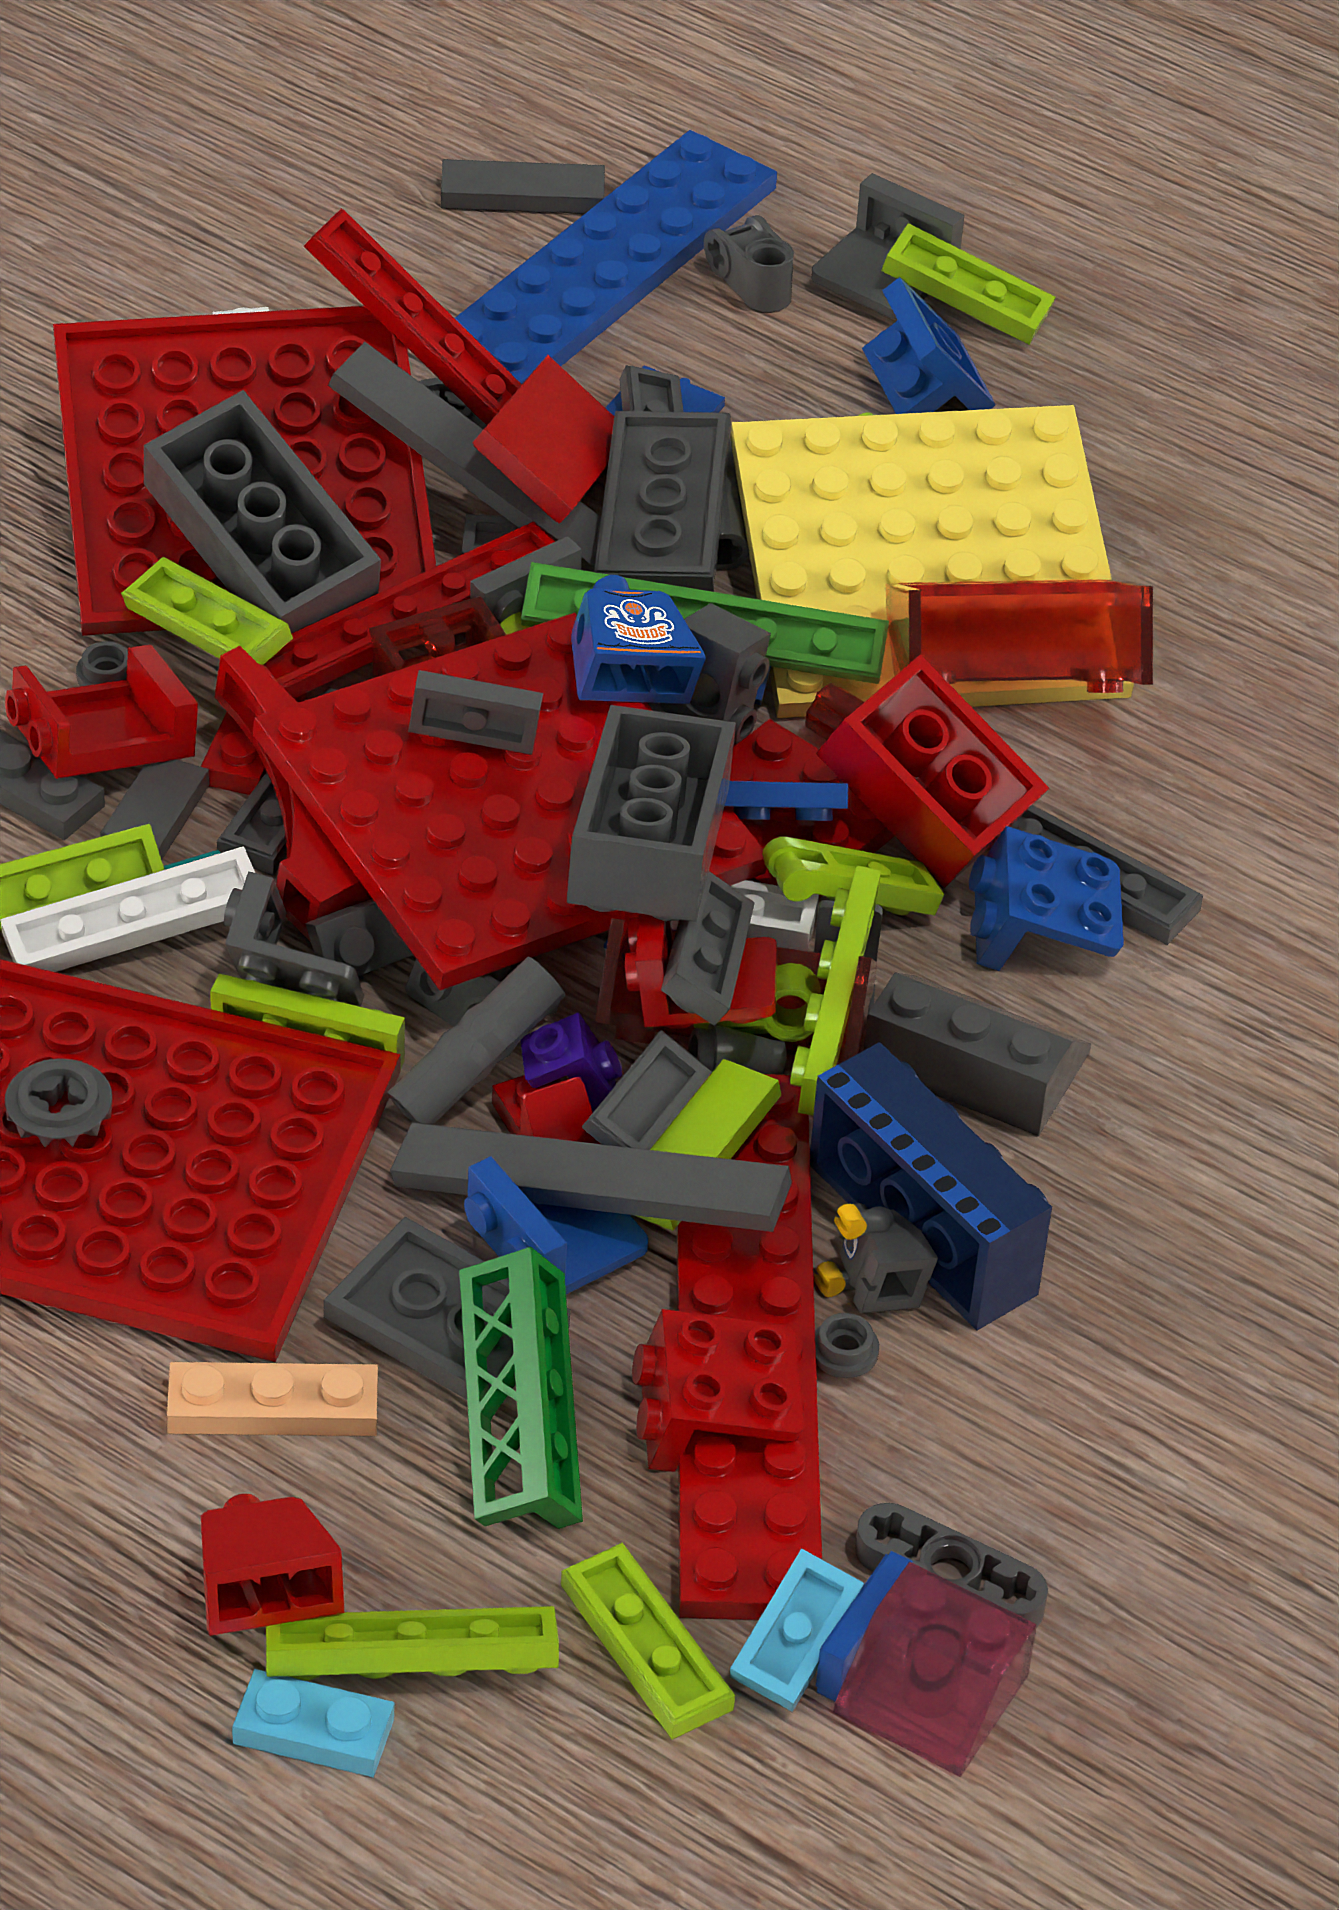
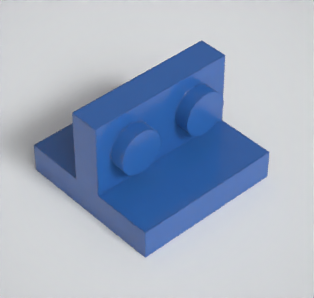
M901 277L882 291L897 321L862 347V350L895 413L934 412L954 396L969 410L993 408L996 404L959 335Z

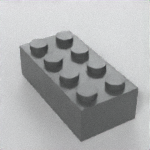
M244 390L144 444V485L227 590L288 623L291 634L379 593L381 559Z
M610 705L572 835L567 903L585 905L599 912L619 910L647 914L663 921H676L680 919L697 921L729 790L736 722Z

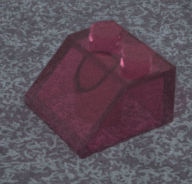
M909 1561L876 1608L834 1703L833 1712L961 1777L1029 1675L1037 1624Z

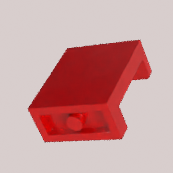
M151 644L128 648L126 680L46 692L27 665L13 668L12 689L7 690L5 695V709L8 720L12 726L19 728L28 740L33 755L42 759L56 779L195 757L198 702Z

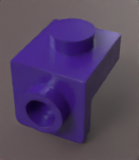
M579 1012L557 1022L544 1025L538 1030L526 1034L521 1039L524 1074L530 1086L538 1088L566 1075L569 1079L580 1077L585 1085L593 1112L616 1085L615 1079L622 1076L621 1064L613 1046L607 1040L599 1042Z

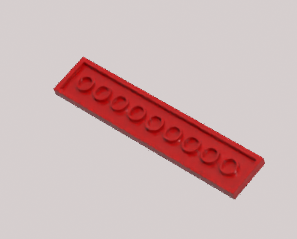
M765 1074L779 1080L781 1097L731 1158L732 1160L789 1166L792 1184L774 1231L681 1221L677 1226V1311L768 1322L789 1327L795 1334L805 1425L800 1437L795 1441L694 1430L684 1454L679 1456L678 1465L679 1618L759 1620L801 1548L822 1559L809 1115L798 1113L801 1087L790 1085L791 1075Z

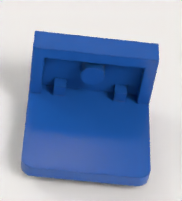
M1006 826L986 856L980 855L974 862L969 877V889L975 892V910L970 923V933L976 937L978 965L1000 971L1027 931L1109 957L1116 956L1123 947L1120 870L1113 860L1097 853L1087 852L1049 840L1041 835L1031 834Z
M491 1156L468 1167V1197L464 1200L467 1221L498 1257L528 1247L535 1249L565 1273L566 1294L642 1257L648 1251V1235L628 1214L532 1203Z

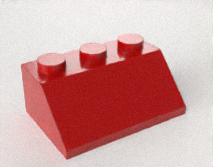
M921 654L846 717L816 753L843 783H848V788L919 862H923L927 870L944 888L982 855L998 839L1006 826L1011 827L1049 790V787Z

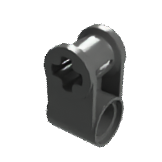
M760 215L751 216L746 219L742 226L726 231L714 228L705 233L703 241L704 251L710 268L715 275L722 278L743 299L748 307L760 312H775L786 308L791 303L794 250L791 245L783 241L770 228L763 217Z

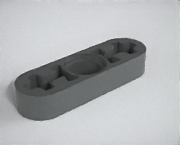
M876 1504L866 1509L860 1516L855 1552L860 1563L868 1570L874 1572L885 1554L893 1551L913 1561L909 1589L1008 1635L1029 1633L1042 1622L1048 1586L1043 1575L1034 1567L899 1504ZM889 1533L900 1537V1539H891L887 1545L876 1541V1539H885ZM923 1546L921 1550L920 1561H915L911 1559L912 1555L917 1557L919 1547ZM954 1558L966 1564L970 1573L960 1579H947L938 1575L931 1565L939 1559ZM982 1576L989 1577L990 1582L985 1580L983 1591H979ZM1015 1592L1026 1597V1599L1019 1598L1014 1604H1009L1002 1600L1003 1598H1011Z

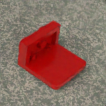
M640 913L639 917L628 918L630 952L625 954L626 982L629 992L640 991L645 1028L665 1026L672 1029H682L698 1023H709L696 1013L684 1011L675 1004L669 995L661 991L674 941L671 921L659 920L651 915ZM746 938L730 1010L719 1022L731 1021L733 1023L746 1024L761 1018L770 1017L776 1012L778 950L777 942L774 938Z
M662 1309L647 1344H639L636 1348L632 1365V1379L635 1385L642 1386L643 1396L638 1410L636 1430L638 1439L646 1440L648 1469L675 1472L679 1465V1456L684 1454L694 1430L782 1441H795L800 1437L805 1423L795 1334L789 1327L768 1322Z

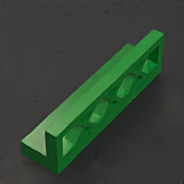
M532 1247L459 1270L474 1519L486 1527L535 1512L558 1529L583 1522L565 1273ZM509 1278V1294L492 1317L483 1308L482 1286ZM505 1334L513 1340L514 1354L499 1376L495 1378L488 1373L487 1357L502 1335ZM509 1396L517 1402L518 1417L500 1441L492 1436L491 1419L506 1397ZM513 1459L521 1464L523 1491L496 1499L495 1482L510 1460Z

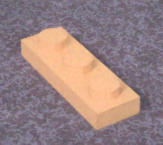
M170 1362L167 1434L377 1436L378 1364Z

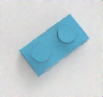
M801 1548L732 1664L730 1678L793 1712L818 1670L820 1647L864 1586V1582Z
M254 1669L232 1726L233 1744L374 1778L394 1721L395 1702L287 1676L267 1677L266 1671Z

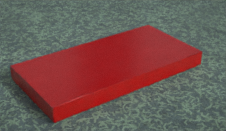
M547 355L472 443L483 456L548 516L560 524L575 508L608 465L614 415Z

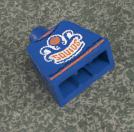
M619 575L605 576L599 579L592 589L585 592L571 635L576 688L579 700L689 704L706 656L671 597L662 591L630 590L626 579Z

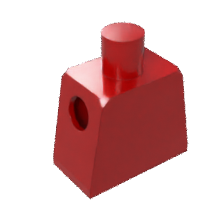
M238 1494L230 1498L223 1508L207 1510L200 1515L206 1618L209 1636L345 1613L342 1551L302 1499L291 1496L260 1501L259 1498L252 1494Z

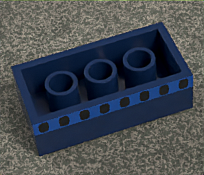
M880 1042L817 1076L810 1144V1167L848 1204L862 1203L868 1209L880 1206L889 1210H895L920 1229L938 1257L928 1283L976 1331L1039 1295L1052 1206L1038 1187L1028 1184L1004 1161L1001 1153L994 1145L984 1142L961 1120L958 1112L951 1104L941 1101L919 1080L916 1072L908 1063L899 1061Z

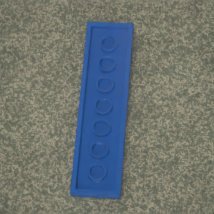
M689 130L456 316L455 319L521 384L547 355L562 366L704 249V236L708 230L720 228L723 231L727 230L776 189L777 171L704 135Z

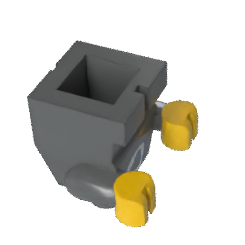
M862 1203L841 1205L837 1210L840 1217L835 1216L834 1223L845 1237L840 1251L845 1269L839 1270L837 1265L831 1261L818 1264L816 1270L819 1275L814 1273V1281L825 1297H833L842 1291L856 1290L853 1302L860 1314L919 1308L928 1286L927 1282L930 1280L938 1260L937 1255L922 1231L895 1210H889L880 1206L868 1209Z

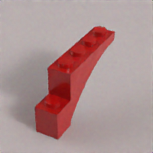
M238 646L220 656L214 698L236 721L256 748V752L274 786L283 817L287 847V858L279 864L276 886L287 912L286 918L310 941L305 923L372 897L253 736L254 718L256 716L299 702L275 681L267 667L258 664L241 646Z

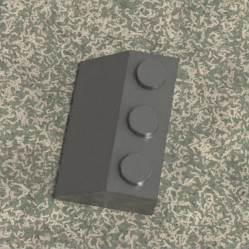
M897 972L893 974L868 1012L864 1050L880 1042L899 1061L908 1063L916 1072L919 1080L936 1096L1037 1136L1041 1134L1091 1049V1043L924 978Z

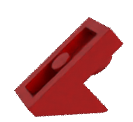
M525 1075L492 1085V1104L510 1134L601 1144L582 1128V1125L593 1112L585 1085L580 1077H574L562 1082L560 1079H557L538 1088H532L525 1079Z

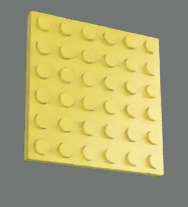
M1074 405L732 422L730 441L757 599L889 621L879 684L771 666L770 680L777 718L851 714L920 654L971 707L1131 698L1134 679Z

